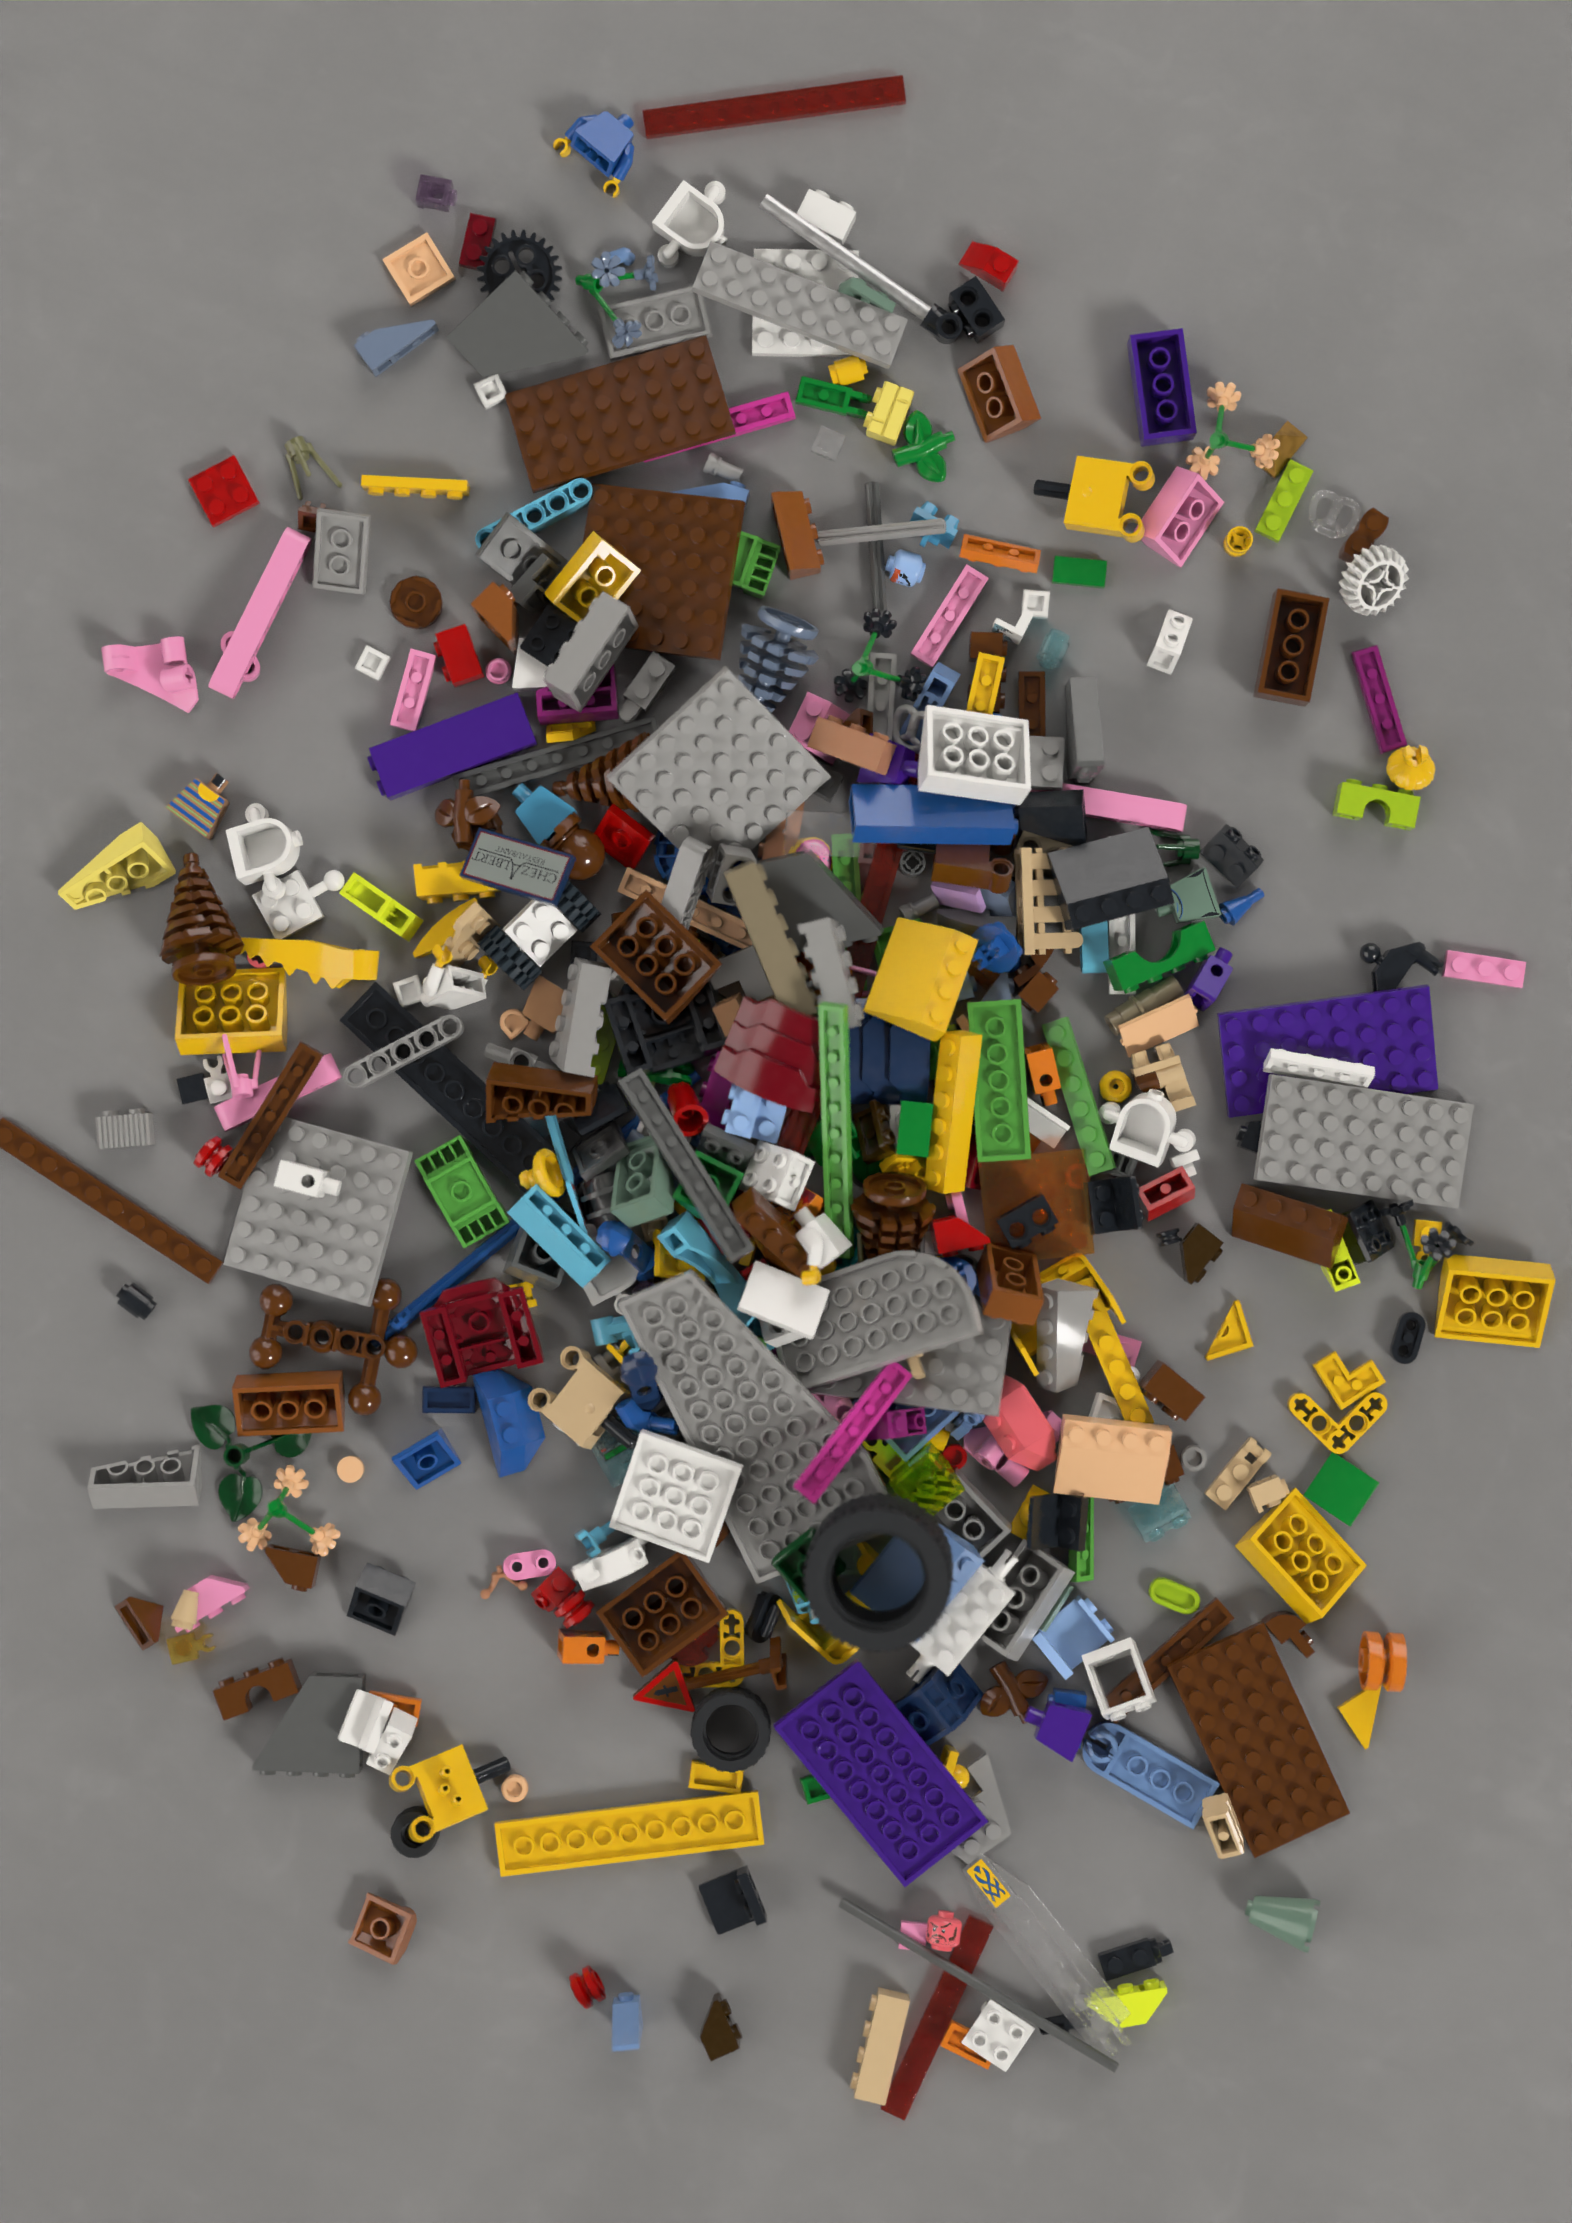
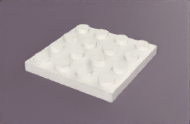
M754 249L755 259L838 291L842 282L852 277L858 278V275L822 250ZM850 250L859 257V250ZM753 316L752 356H852Z
M642 1429L609 1527L709 1563L743 1465Z

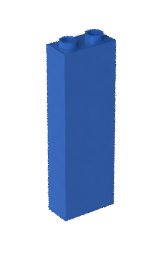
M851 785L848 803L853 843L1011 845L1013 834L1018 833V819L1013 816L1015 804L918 791V785Z

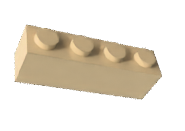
M878 1987L877 1994L871 1995L868 2010L872 2011L870 2021L865 2020L862 2036L866 2037L864 2047L859 2046L856 2062L860 2063L858 2073L853 2072L850 2088L854 2089L855 2099L885 2106L910 2004L909 1994Z

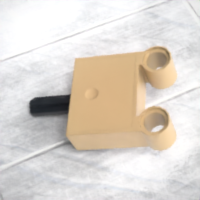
M576 1346L566 1347L560 1354V1361L564 1368L575 1371V1374L558 1395L553 1391L543 1388L532 1390L528 1396L529 1407L536 1412L544 1414L583 1448L592 1449L606 1430L628 1450L633 1449L637 1444L638 1436L615 1418L618 1415L615 1409L616 1405L622 1400L631 1398L632 1394L592 1361L588 1351ZM578 1353L579 1361L576 1365H573V1357ZM546 1395L547 1403L544 1407H541V1399Z

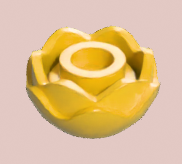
M1109 1071L1099 1081L1100 1094L1106 1101L1121 1103L1131 1094V1080L1128 1075L1121 1071ZM1117 1084L1118 1089H1114L1113 1086Z

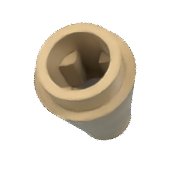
M183 1589V1593L170 1618L173 1619L171 1626L187 1630L193 1629V1625L197 1624L199 1593Z

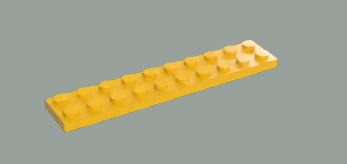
M758 1790L521 1818L494 1823L501 1877L764 1845Z

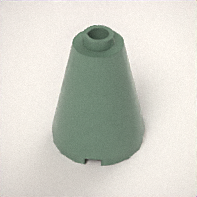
M1255 1896L1254 1901L1248 1899L1245 1915L1249 1916L1251 1924L1300 1951L1308 1953L1310 1947L1304 1945L1305 1942L1311 1943L1319 1911L1313 1908L1314 1906L1319 1907L1321 1900Z

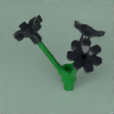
M873 608L871 613H864L863 620L866 623H864L863 629L865 632H870V639L860 660L852 665L853 673L850 669H844L842 671L843 677L836 676L834 678V684L839 686L835 689L836 695L842 696L845 694L844 700L847 703H851L854 696L859 700L864 698L865 693L862 689L868 688V682L861 680V677L867 675H874L894 681L896 685L902 688V698L914 702L917 699V694H921L923 686L919 684L925 682L926 675L919 674V667H912L911 670H907L904 673V676H895L874 669L872 662L868 660L876 638H879L880 635L884 638H889L892 635L891 630L897 626L895 620H890L892 614L888 610L881 614L878 608Z
M1413 1199L1399 1205L1392 1203L1388 1205L1389 1208L1381 1209L1380 1213L1382 1216L1390 1215L1394 1217L1396 1225L1400 1226L1411 1260V1267L1414 1269L1412 1273L1414 1278L1412 1287L1422 1289L1424 1281L1428 1280L1429 1273L1442 1257L1449 1259L1453 1256L1452 1249L1456 1247L1457 1243L1469 1245L1470 1247L1474 1244V1241L1462 1234L1460 1228L1456 1225L1453 1226L1448 1221L1444 1225L1448 1232L1442 1231L1438 1235L1436 1228H1430L1429 1236L1422 1235L1421 1244L1424 1245L1423 1252L1429 1256L1426 1261L1416 1259L1405 1225L1407 1221L1404 1215L1414 1205Z

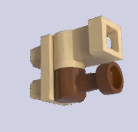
M1169 1043L1155 1047L1158 1061L1149 1063L1146 1050L1131 1054L1133 1069H1130L1137 1089L1146 1093L1149 1092V1089L1159 1090L1163 1088L1165 1097L1172 1104L1175 1112L1196 1105L1180 1057L1174 1054Z

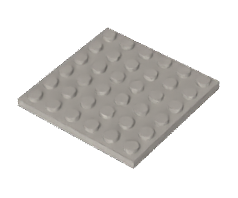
M727 666L719 671L607 775L608 780L678 849H680L681 844L688 836L714 848V855L706 876L708 879H710L720 843L752 850L831 777L823 766ZM740 860L734 862V863L732 864V867H733L737 862H739Z
M285 1117L246 1180L223 1265L371 1307L413 1152ZM280 1161H294L330 1171L329 1178L342 1181L338 1196L325 1193L323 1198L313 1197L275 1187L274 1183ZM314 1177L310 1180L311 1186L315 1183Z

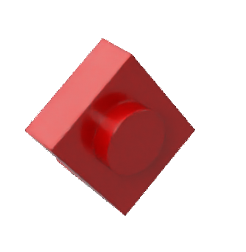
M558 1566L531 1593V1596L539 1608L550 1612L577 1584Z

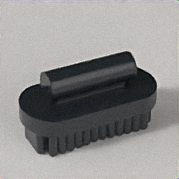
M761 1591V1594L758 1593L757 1600H755L756 1603H754L751 1615L744 1627L745 1634L756 1643H763L771 1638L781 1613L777 1601L779 1599L782 1600V1598L775 1593H767L765 1591Z

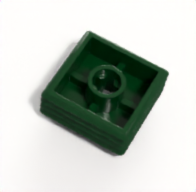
M810 1527L776 1554L771 1563L804 1602L808 1601L805 1597L806 1591H804L803 1582L804 1563L811 1541L817 1531L814 1527ZM837 1555L835 1557V1574L838 1578L845 1572L846 1564Z

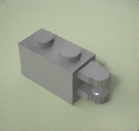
M652 652L623 694L626 701L619 711V716H621L620 719L623 723L633 722L641 711L646 714L675 674V665L656 652Z

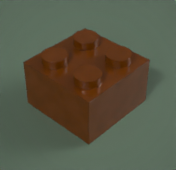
M1159 1360L1155 1362L1138 1383L1143 1388V1396L1155 1405L1158 1401L1164 1406L1161 1410L1175 1421L1180 1418L1186 1422L1205 1398L1201 1392Z

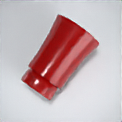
M686 1082L672 1084L667 1091V1101L674 1121L686 1137L701 1133L709 1121V1116L700 1104L695 1091Z

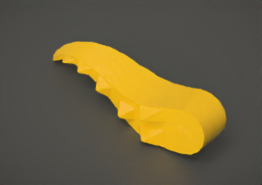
M241 937L244 947L240 955L244 951L247 952L249 959L258 955L266 967H269L274 962L281 963L289 976L296 969L306 971L314 984H317L322 977L331 989L341 988L352 979L377 980L379 950L350 949L314 940Z

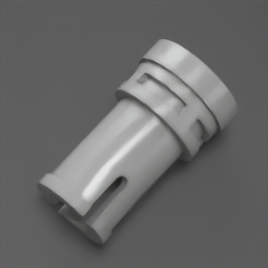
M712 452L703 470L704 473L713 476L718 475L735 482L740 481L744 471L743 468L724 461L722 457Z
M930 893L914 903L910 902L898 908L902 918L914 920L920 919L919 917L936 908H940V905L934 893Z

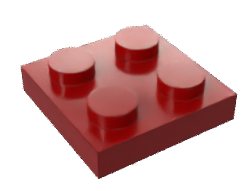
M235 455L188 479L213 527L260 504Z
M612 804L595 831V834L599 836L604 844L605 852L626 868L630 867L633 869L638 866L655 838L654 834L615 804Z

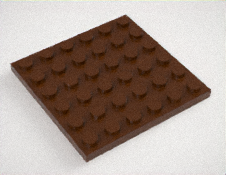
M592 483L593 496L589 500L583 543L594 531L641 570L618 599L630 607L639 625L624 649L654 651L656 653L720 661L745 502L742 500Z

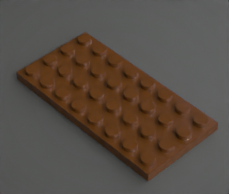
M706 335L506 393L505 395L533 493L561 486L578 478H588L736 434Z
M1263 1621L1257 1622L1166 1665L1224 1793L1229 1795L1240 1828L1254 1858L1350 1814Z

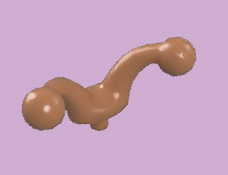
M498 1565L496 1566L497 1571L491 1574L492 1578L488 1589H483L480 1592V1596L482 1599H488L496 1587L499 1578H505L521 1591L526 1590L528 1584L524 1580L509 1579L504 1574L502 1566Z

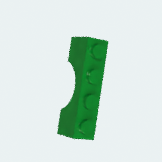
M1194 921L1172 931V941L1169 950L1161 959L1155 962L1143 959L1136 951H1126L1103 961L1114 991H1124L1126 994L1139 989L1138 984L1146 980L1148 983H1153L1162 979V973L1169 970L1171 973H1175L1185 969V963L1192 960L1194 963L1206 960L1209 957L1208 953L1216 949L1205 921Z

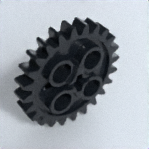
M514 230L511 231V238H507L504 233H501V242L492 238L493 249L488 246L484 247L488 256H479V259L485 263L484 266L477 267V271L484 273L483 276L477 278V281L486 284L480 289L481 293L489 292L491 294L515 271L508 255L509 252H513L521 271L526 270V274L530 278L536 274L544 278L545 282L542 287L532 288L538 294L543 291L554 302L555 299L551 292L560 291V288L554 285V283L562 281V277L555 275V273L561 271L562 266L554 265L559 256H550L554 249L553 246L544 248L545 238L537 242L536 233L534 232L530 238H527L525 230H522L520 237L516 236ZM530 250L534 254L533 260L529 263H523L519 259L520 252ZM505 260L509 263L510 268L506 273L501 274L495 270V264L498 261Z

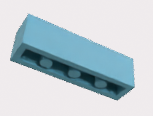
M537 1184L507 1212L582 1288L612 1260Z

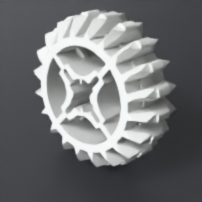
M1371 545L1369 550L1362 548L1360 555L1353 554L1354 560L1351 563L1346 562L1348 569L1341 572L1344 579L1339 581L1342 587L1339 592L1343 597L1344 603L1354 612L1365 616L1369 614L1377 616L1379 611L1386 613L1387 606H1394V600L1401 598V590L1407 589L1404 582L1409 579L1406 574L1409 570L1405 564L1406 561L1396 550L1383 545Z

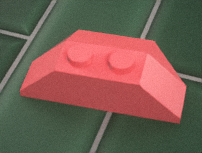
M1005 1375L999 1417L986 1415L983 1421L1009 1460L1038 1472L1057 1460L1054 1430L1025 1385Z

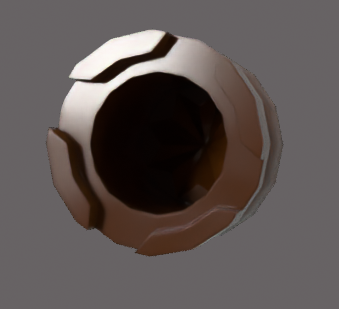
M575 812L553 829L556 834L548 841L544 839L540 846L574 855L576 861L569 879L585 880L597 874L603 867L605 849L598 835L588 829L580 828L579 824L582 819Z

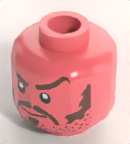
M938 1910V1915H932L928 1918L926 1941L931 1944L932 1949L952 1951V1948L957 1947L960 1943L962 1922L954 1917V1912Z

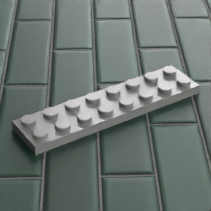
M713 241L709 244L692 287V292L886 369H889L908 321L904 317Z

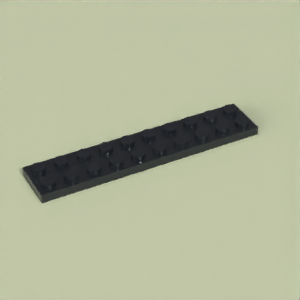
M376 981L340 1019L373 1052L423 1027L411 1013ZM431 1032L424 1033L421 1037L422 1045L428 1047L433 1044V1034ZM407 1044L401 1045L397 1051L398 1056L401 1059L409 1057L410 1047ZM445 1045L394 1071L525 1194L530 1189L527 1190L524 1186L520 1185L519 1175L522 1171L533 1169L535 1154L539 1150L546 1148L556 1155L554 1147L523 1118H519L518 1121L508 1122L507 1119H499L495 1123H486V1083ZM379 1057L387 1064V1061L384 1057Z

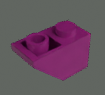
M914 1407L886 1410L866 1436V1439H894L926 1434L924 1408Z

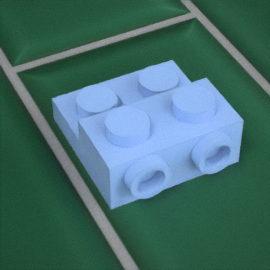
M732 1083L728 1099L733 1100L731 1110L725 1109L721 1122L722 1125H726L725 1132L777 1144L787 1107L763 1099Z

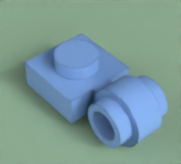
M961 1412L952 1422L955 1427L950 1435L960 1440L970 1432L973 1426L981 1423L986 1415Z

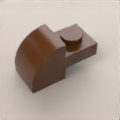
M1276 1611L1262 1619L1266 1627L1281 1644L1290 1638L1306 1658L1315 1653L1310 1646L1314 1643L1304 1630L1299 1632L1307 1624L1297 1615L1288 1611Z

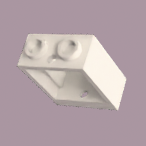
M1131 1637L1081 1655L1101 1714L1106 1720H1121L1126 1717L1127 1712L1133 1710L1142 1712L1151 1708L1152 1703L1157 1702L1136 1642ZM1131 1655L1145 1695L1110 1708L1096 1667Z

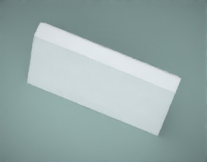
M755 1261L737 1310L812 1340L830 1290L815 1284L803 1285L801 1278Z

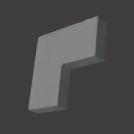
M753 945L718 959L722 966L710 979L715 990L739 980L745 995L759 1001L774 995Z

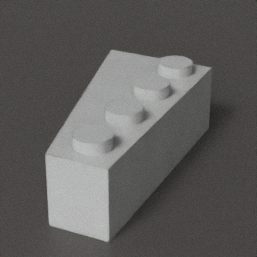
M829 917L799 924L800 934L805 933L807 943L804 946L806 958H808L810 964H814V969H811V978L815 989H820L821 995H817L818 1004L823 1001L848 1004V1029L862 1026L861 1019H864V1013L861 1004L856 1002L855 993H858V986L855 977L850 975L849 967H852L850 952L845 951L843 941L847 940L844 926L839 925L838 921Z
M575 957L574 963L569 966L567 975L569 984L567 990H564L561 999L563 1009L555 1023L557 1034L555 1041L551 1042L549 1048L551 1060L563 1072L594 1077L595 1068L591 1067L592 1055H598L599 1050L596 1031L602 1028L604 1020L603 1010L600 1007L601 1004L605 1005L607 1002L612 968L606 963Z

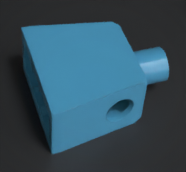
M521 783L512 792V795L521 803L515 810V813L538 845L544 839L550 840L556 834L553 829L567 816L572 815L574 812L577 813L572 806L541 785L532 792L524 783Z

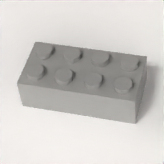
M602 592L599 598L597 597L592 601L588 614L584 620L581 619L577 623L574 635L570 641H566L562 645L559 657L545 671L543 680L554 698L581 713L639 627L629 606L605 592Z
M1026 1539L1022 1540L1013 1554L1019 1561L1004 1577L1006 1579L1005 1583L1016 1594L980 1637L981 1640L1003 1656L1017 1662L1075 1574L1072 1569L1043 1549H1027Z

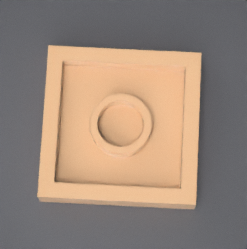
M427 232L382 259L411 307L456 280Z

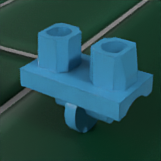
M926 501L921 508L916 507L910 521L938 519L935 517L938 508L929 501ZM946 515L944 519L946 522V532L944 534L920 536L922 540L919 545L925 547L930 542L937 546L940 543L949 549L958 532L959 519L952 515Z

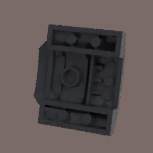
M709 982L705 984L688 1006L670 1024L628 984L623 985L617 997L607 1000L604 1006L627 1076L642 1068L646 1075L659 1073L703 1059L722 1050L727 1037H725L712 1010L716 1003Z

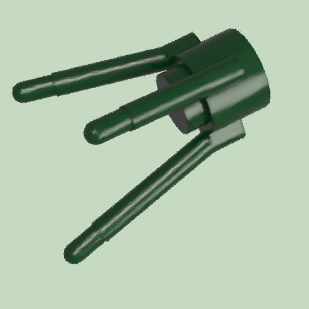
M1150 829L1153 835L1178 840L1176 844H1156L1157 849L1175 850L1176 857H1181L1180 859L1163 862L1164 868L1180 864H1190L1191 860L1199 859L1200 842L1198 838Z

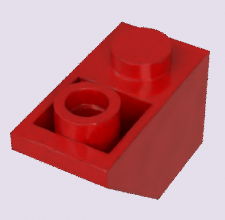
M955 1215L933 1219L929 1222L934 1252L942 1254L943 1257L958 1255V1250L968 1248L969 1252L984 1249V1244L991 1243L988 1236Z

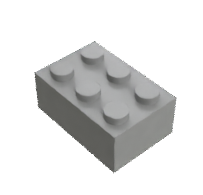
M956 1468L954 1471L965 1489L933 1515V1519L974 1545L983 1558L1011 1532L1012 1524Z

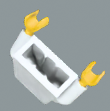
M439 944L435 945L432 953L437 961L432 964L428 976L423 980V993L420 995L422 1004L425 1007L435 1006L454 1010L486 999L485 985L488 981L487 976L497 972V964L491 958L489 959L484 955L478 961V965L482 969L481 973L451 965L444 967V964L452 960V953L448 946H445L444 950H442Z
M805 1206L793 1217L802 1227L795 1235L807 1251V1265H810V1270L802 1272V1284L813 1285L820 1282L821 1274L826 1275L835 1271L837 1267L836 1258L850 1248L852 1243L826 1214L823 1213L815 1218Z

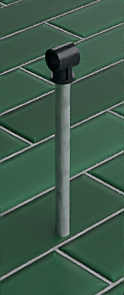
M767 194L759 206L762 210L923 320L920 326L932 333L940 343L951 344L957 340L963 329V323L958 315L947 312L936 303L930 307L771 195ZM942 324H952L955 329L954 333L946 334L942 330Z

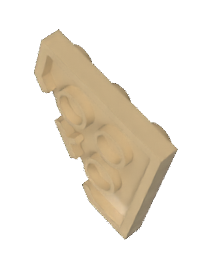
M474 902L456 920L453 926L455 935L453 938L451 936L448 937L442 948L444 950L445 946H448L453 956L449 963L443 965L444 967L451 965L460 968L466 960L473 959L479 952L480 946L477 943L495 925L501 926L477 902Z

